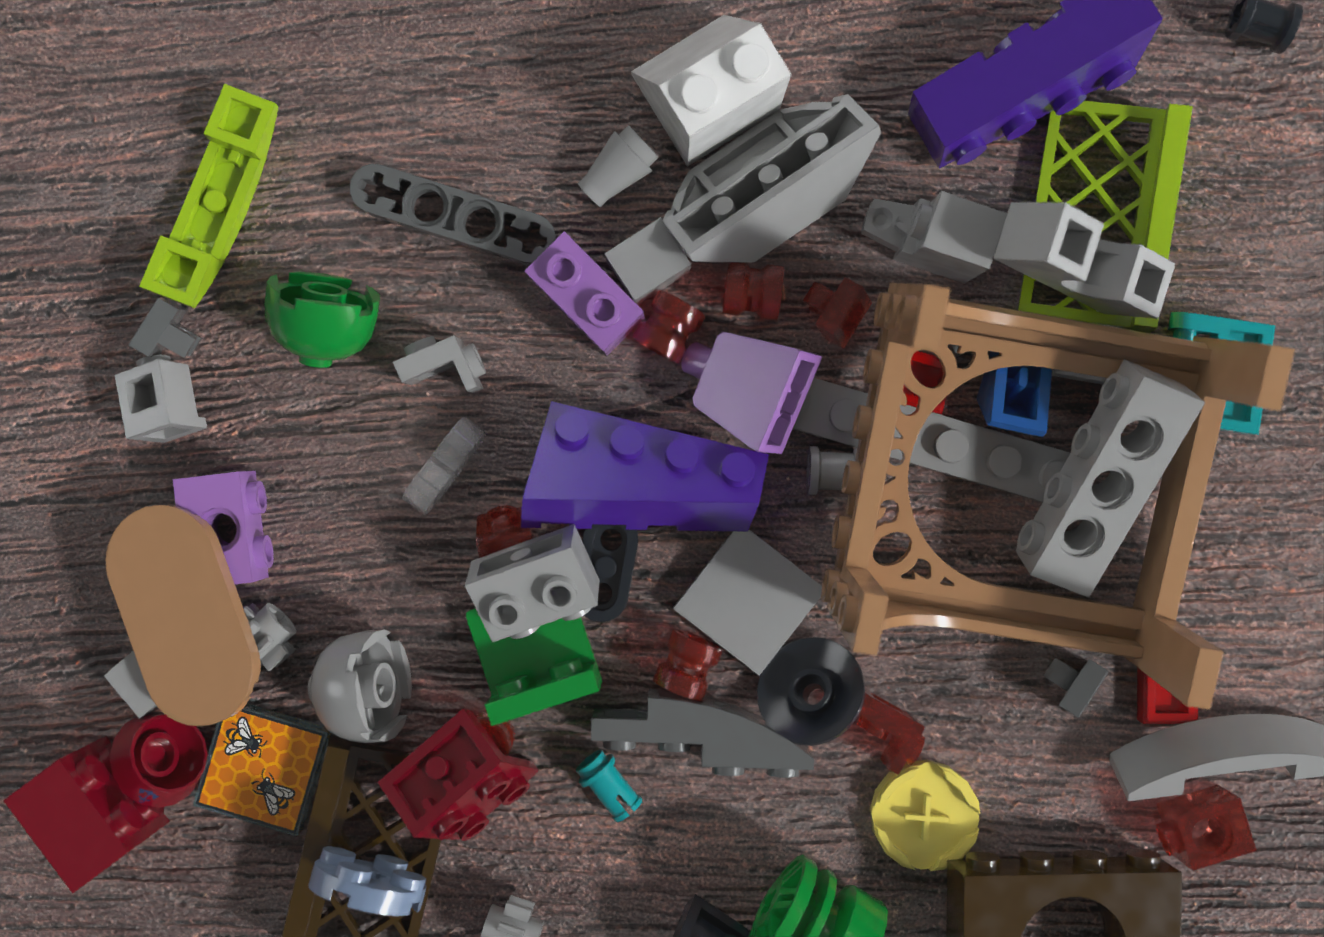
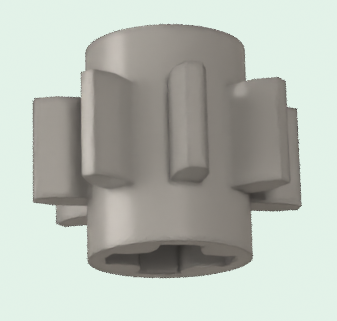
M253 603L249 607L244 606L243 609L259 651L261 665L263 664L268 671H271L274 667L277 668L296 650L288 642L296 634V628L286 614L271 603H267L260 610Z
M510 895L505 908L494 904L491 905L481 937H540L544 920L532 917L534 902Z

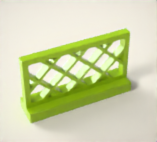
M1083 101L1079 106L1065 113V115L1084 116L1097 133L1073 150L1059 133L1061 115H1056L1054 110L1049 113L1035 202H1047L1048 200L1050 202H1062L1050 186L1051 176L1070 162L1088 187L1067 201V204L1074 207L1091 193H1094L1112 216L1103 223L1101 233L1117 223L1131 240V244H1141L1168 259L1193 106L1169 104L1166 109ZM1099 118L1111 119L1113 121L1105 126ZM1125 121L1150 124L1147 144L1131 156L1125 152L1110 133ZM1102 139L1120 161V164L1096 180L1078 156ZM1057 146L1064 157L1054 163ZM1145 155L1141 172L1134 162ZM1126 169L1140 188L1138 198L1120 211L1102 188V185ZM1136 209L1134 225L1132 226L1125 216ZM1023 274L1018 310L1115 326L1145 333H1151L1158 327L1159 318L1103 314L1079 301L1077 302L1084 310L1066 308L1067 305L1075 300L1069 296L1055 306L1031 303L1034 282L1036 280Z

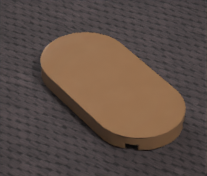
M153 505L133 512L117 526L110 538L106 552V572L149 695L164 714L182 724L206 726L226 720L240 712L251 697L249 696L253 692L254 684L258 683L261 661L254 636L218 537L207 521L197 514H192L188 510L182 509V507Z

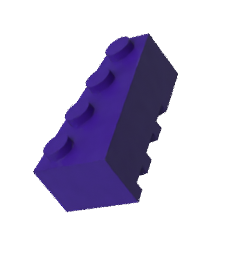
M1063 0L1060 2L1061 9L1054 13L1043 26L1035 30L1026 22L1008 33L1007 37L994 48V55L986 59L982 52H977L914 90L908 116L938 169L953 161L957 165L966 164L980 156L987 149V144L1003 136L1007 140H1013L1022 136L1036 125L1037 119L1049 114L1051 111L1054 110L1056 115H1063L1079 106L1090 92L1102 86L1107 91L1113 90L1130 80L1136 74L1137 70L1135 67L1163 20L1153 1Z
M551 401L522 498L521 528H541L542 524H569V526L575 524L576 529H592V524L625 525L626 530H647L648 525L676 526L677 530L748 532L760 502L769 454Z

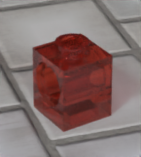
M1218 784L1156 804L1162 821L1156 824V831L1164 851L1168 856L1176 857L1192 871L1257 851L1240 797ZM1204 818H1208V827L1205 833L1193 839L1192 831L1196 823Z

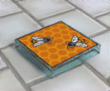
M247 703L240 712L217 723L208 752L205 770L201 776L193 806L297 837L304 827L331 732L325 726Z

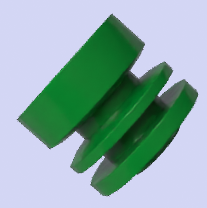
M800 855L786 866L766 893L758 908L748 937H884L887 927L888 909L885 903L855 885H846L835 895L837 886L835 873L828 869L820 870L817 873L816 862L805 855Z

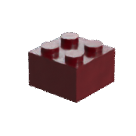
M107 736L58 759L3 800L72 894L170 822L164 814V807L155 808L138 804L121 791L112 776L109 757L113 743H111Z

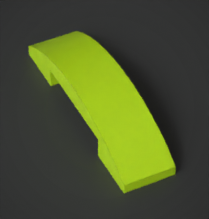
M227 84L223 85L203 133L209 139L207 149L170 237L166 238L160 235L139 287L194 309L201 301L229 254L248 212L272 140L278 112V105L276 103Z

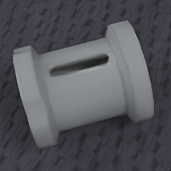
M809 446L806 473L807 494L816 495L819 489L842 490L845 465L848 460L855 461L857 448L854 449L853 453L820 452L818 446Z

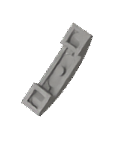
M1237 714L1200 719L1162 729L1132 741L1111 752L1109 762L1127 801L1182 795L1185 779L1282 766L1286 767L1293 780L1324 776V725L1311 720L1277 714Z

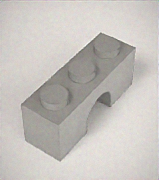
M1011 202L993 258L1103 314L1155 319L1159 318L1175 267V263L1141 244H1122L1099 239L1104 224L1066 202Z

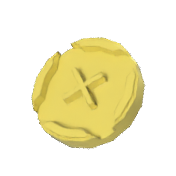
M931 760L906 762L888 772L875 789L870 807L872 830L885 853L902 867L916 870L915 868L920 870L929 869L930 871L944 870L947 868V860H962L976 843L979 832V801L965 778L948 765Z

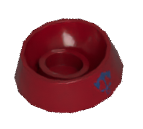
M158 711L151 712L141 718L136 716L125 723L113 740L109 758L112 776L126 796L138 804L160 808L175 805L192 793L203 775L208 753L205 739L197 726L182 724L171 719L163 712Z

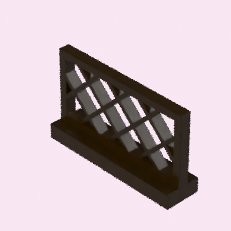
M331 733L282 937H317L318 928L337 915H340L354 937H374L392 924H394L402 937H418L441 840L429 838L427 846L412 856L407 857L393 834L406 827L405 823L400 818L387 827L372 804L384 796L385 793L379 787L366 795L355 778L359 758L383 763L387 771L390 772L395 768L394 765L397 766L411 753L352 742ZM351 790H353L359 801L348 807ZM365 808L380 832L354 848L342 830L343 823L346 819ZM386 840L396 857L408 862L406 871L417 874L418 872L414 865L424 860L421 875L426 878V891L421 910L416 912L411 907L408 928L401 919L405 916L387 915L362 931L348 910L349 897L341 900L333 889L330 899L333 907L322 913L325 898L316 895L308 886L314 863L320 859L323 847H338L339 843L343 849L355 853V859L362 860L360 857L362 854Z

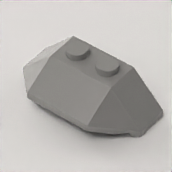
M849 94L834 97L832 102H811L777 110L689 170L675 195L671 210L666 212L662 222L692 262H755L846 200L881 134L880 126Z

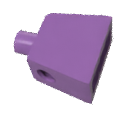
M722 331L717 336L712 349L698 342L691 344L683 356L681 366L683 372L700 379L692 398L693 405L751 449L757 452L782 454L823 356Z

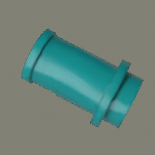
M599 749L586 757L576 768V772L580 775L578 783L581 787L588 786L612 815V819L618 823L630 816L616 799L618 795L622 797L633 811L637 810L643 800L614 766L616 758L612 754L605 755Z

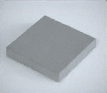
M748 530V532L732 531L679 598L673 609L760 676L820 599L822 586L751 530Z

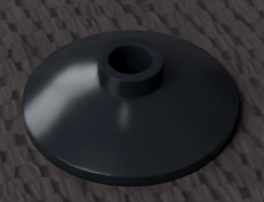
M818 637L799 639L782 647L761 673L757 687L758 707L765 723L794 744L805 746L827 743L846 732L857 719L865 698L863 672L854 656L842 645L832 640ZM816 689L824 690V697L820 702L815 705L808 703V697L812 691Z

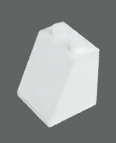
M722 15L631 71L632 77L687 167L760 123L777 110H780L791 77L790 71L760 23Z

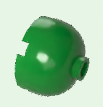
M289 272L288 283L279 284L276 274L269 277L266 285L265 320L273 338L285 350L298 355L300 363L310 367L327 368L332 366L334 360L346 359L363 350L369 342L377 321L381 295L374 288L367 285L365 295L347 290L351 287L352 280L340 276L313 272Z

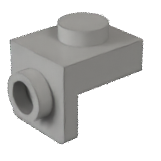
M455 335L436 342L434 336L413 342L403 349L406 356L393 362L401 382L408 385H414L456 366L464 387L468 392L475 393L483 389L479 376L486 374V369L475 345L471 343L465 346L463 340Z

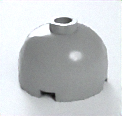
M385 629L367 630L339 637L323 650L315 664L308 682V696L321 723L328 731L338 737L363 743L386 742L395 738L405 725L407 715L398 716L401 708V699H411L412 681L410 664L399 640L389 641L387 635L391 632Z

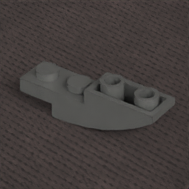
M649 689L648 710L594 708L591 719V741H603V747L610 750H632L636 748V742L658 743V749L661 751L686 752L691 749V744H701L702 767H712V773L717 775L740 776L745 773V768L767 769L766 774L769 776L793 778L799 776L800 770H814V758L807 746L794 744L769 727L763 717L736 705L707 696L681 691Z

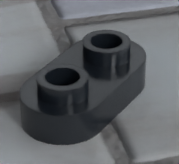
M592 524V529H585L582 542L600 580L599 583H606L612 589L611 599L606 602L598 601V606L592 607L588 613L583 615L586 618L596 622H606L619 616L625 609L629 598L639 537L637 530H626L625 525ZM615 529L621 534L622 543L618 548L608 549L602 544L601 536L605 530Z

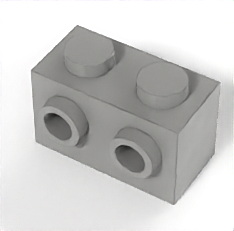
M575 524L472 560L465 587L492 642L509 636L513 639L526 637L535 632L541 625L561 618L565 621H570L582 617L592 607L598 606L600 580Z

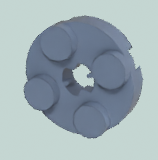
M327 846L323 847L320 859L314 863L308 886L312 892L330 901L334 889L349 897L347 907L364 912L390 916H406L410 914L411 907L416 912L421 910L426 891V878L420 874L406 871L408 862L403 859L378 854L375 856L373 863L355 859L356 854L349 850Z

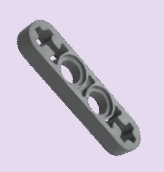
M368 164L362 166L354 173L350 181L352 200L362 211L372 217L523 265L530 266L557 239L553 226L546 218L539 214L385 165ZM379 177L383 178V184L390 191L404 195L402 214L395 213L400 205L395 200L378 197L375 204H371V197L364 192L366 185H376ZM404 184H408L410 186L404 194ZM435 193L441 196L444 204L440 217L431 222L419 220L414 212L415 202L422 194ZM478 209L492 212L496 220L493 232L488 237L482 239L470 236L466 230V220L469 214ZM506 217L515 218L510 226L517 232L530 234L533 226L540 227V235L547 241L545 247H535L532 254H526L524 244L520 240L508 236L506 240L507 247L498 246L506 233Z

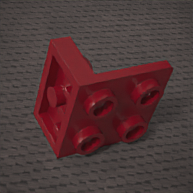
M463 708L377 783L414 838L461 839V841H466L476 836L488 825L489 820L487 816L499 805H509L523 796L530 788L528 780L539 769L533 761L503 755L474 713Z

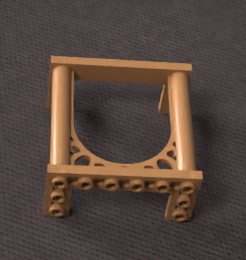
M889 283L888 293L881 292L879 294L874 312V326L881 327L877 350L869 349L864 364L863 382L870 383L866 406L858 405L853 421L852 436L855 439H859L855 461H847L843 473L842 493L848 494L845 515L836 516L832 530L831 545L832 548L838 549L834 570L826 569L821 589L822 602H827L829 614L835 620L838 630L842 632L851 650L857 653L877 656L883 630L899 626H937L1123 656L1186 706L1210 710L1224 651L1177 622L1176 618L1226 400L1281 411L1295 349L1194 336L1193 341L951 299L948 298L949 288L926 284ZM948 344L958 345L959 347L956 352L958 354L969 351L973 352V357L966 367L957 368L956 359L948 348ZM922 349L929 350L939 359L943 368V377L937 386L925 387L914 377L911 370V358L916 351ZM987 352H998L999 355L989 358ZM1126 359L1183 383L1205 402L1162 475L1133 607L995 585L973 579L953 569L936 555L917 526L910 505L908 472L910 458L918 434L929 415L948 394L968 380L983 373L1012 366H1036L1108 378L1111 374L1118 371L1123 360ZM904 386L918 396L916 410L908 415L903 414L900 410V405H907V398L903 392ZM895 429L901 437H894ZM894 449L901 450L903 455L902 460L897 464L889 462L891 451ZM886 474L893 476L889 480L885 481ZM886 500L895 501L897 510L894 519L877 524V521L883 517L886 508L880 505ZM894 532L906 533L909 538V547L903 556L892 563L886 564L878 563L874 560L873 551L881 538ZM918 559L928 562V576H922L914 570L912 571V577L902 576V574L914 567ZM944 577H946V578L949 579L952 583H951V584H949V583H943V582H941V581L943 580Z

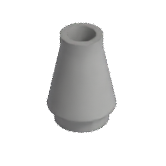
M628 125L620 134L616 131L613 132L587 174L577 184L593 202L601 207L607 200L651 173L653 170L650 166L659 156Z

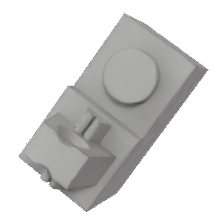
M941 191L931 202L920 198L914 205L873 199L866 212L861 234L895 251L893 260L965 284L989 270L1007 213Z

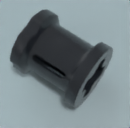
M1237 0L1228 19L1225 37L1232 40H1237L1240 36L1268 44L1271 52L1281 54L1289 47L1298 31L1302 20L1303 6L1293 2L1283 6L1267 0Z

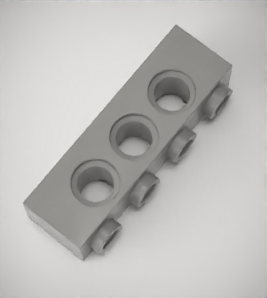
M1126 359L1123 360L1118 371L1111 374L1104 382L1099 395V404L1089 422L1083 424L1074 435L1071 444V454L1063 468L1048 481L1044 491V501L1034 519L1026 522L1019 533L1016 553L1030 575L1090 597L1204 406L1205 402L1183 383ZM1139 420L1136 429L1132 433L1121 437L1123 429L1128 424ZM1110 471V474L1103 482L1092 485L1099 474ZM1083 519L1077 528L1065 531L1072 522Z

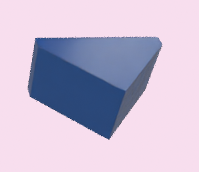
M991 351L989 358L998 356L999 353ZM1012 366L984 373L976 400L987 425L1043 437L1047 433L1052 369L1036 366Z

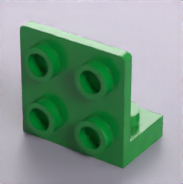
M476 608L470 609L466 613V619L491 692L490 698L485 703V709L491 726L600 690L602 677L582 617L570 621H565L561 618L541 625L535 632L526 637L513 639L509 636L492 642Z

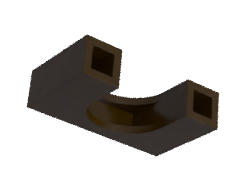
M1129 849L1126 851V857H1107L1105 853L1099 851L1076 850L1073 852V858H1054L1052 854L1042 851H1023L1020 853V859H1000L998 855L989 852H970L966 854V860H947L946 937H1022L1027 924L1040 909L1053 901L1067 897H1083L1095 901L1103 919L1104 937H1181L1182 872L1162 860L1158 852L1146 849Z

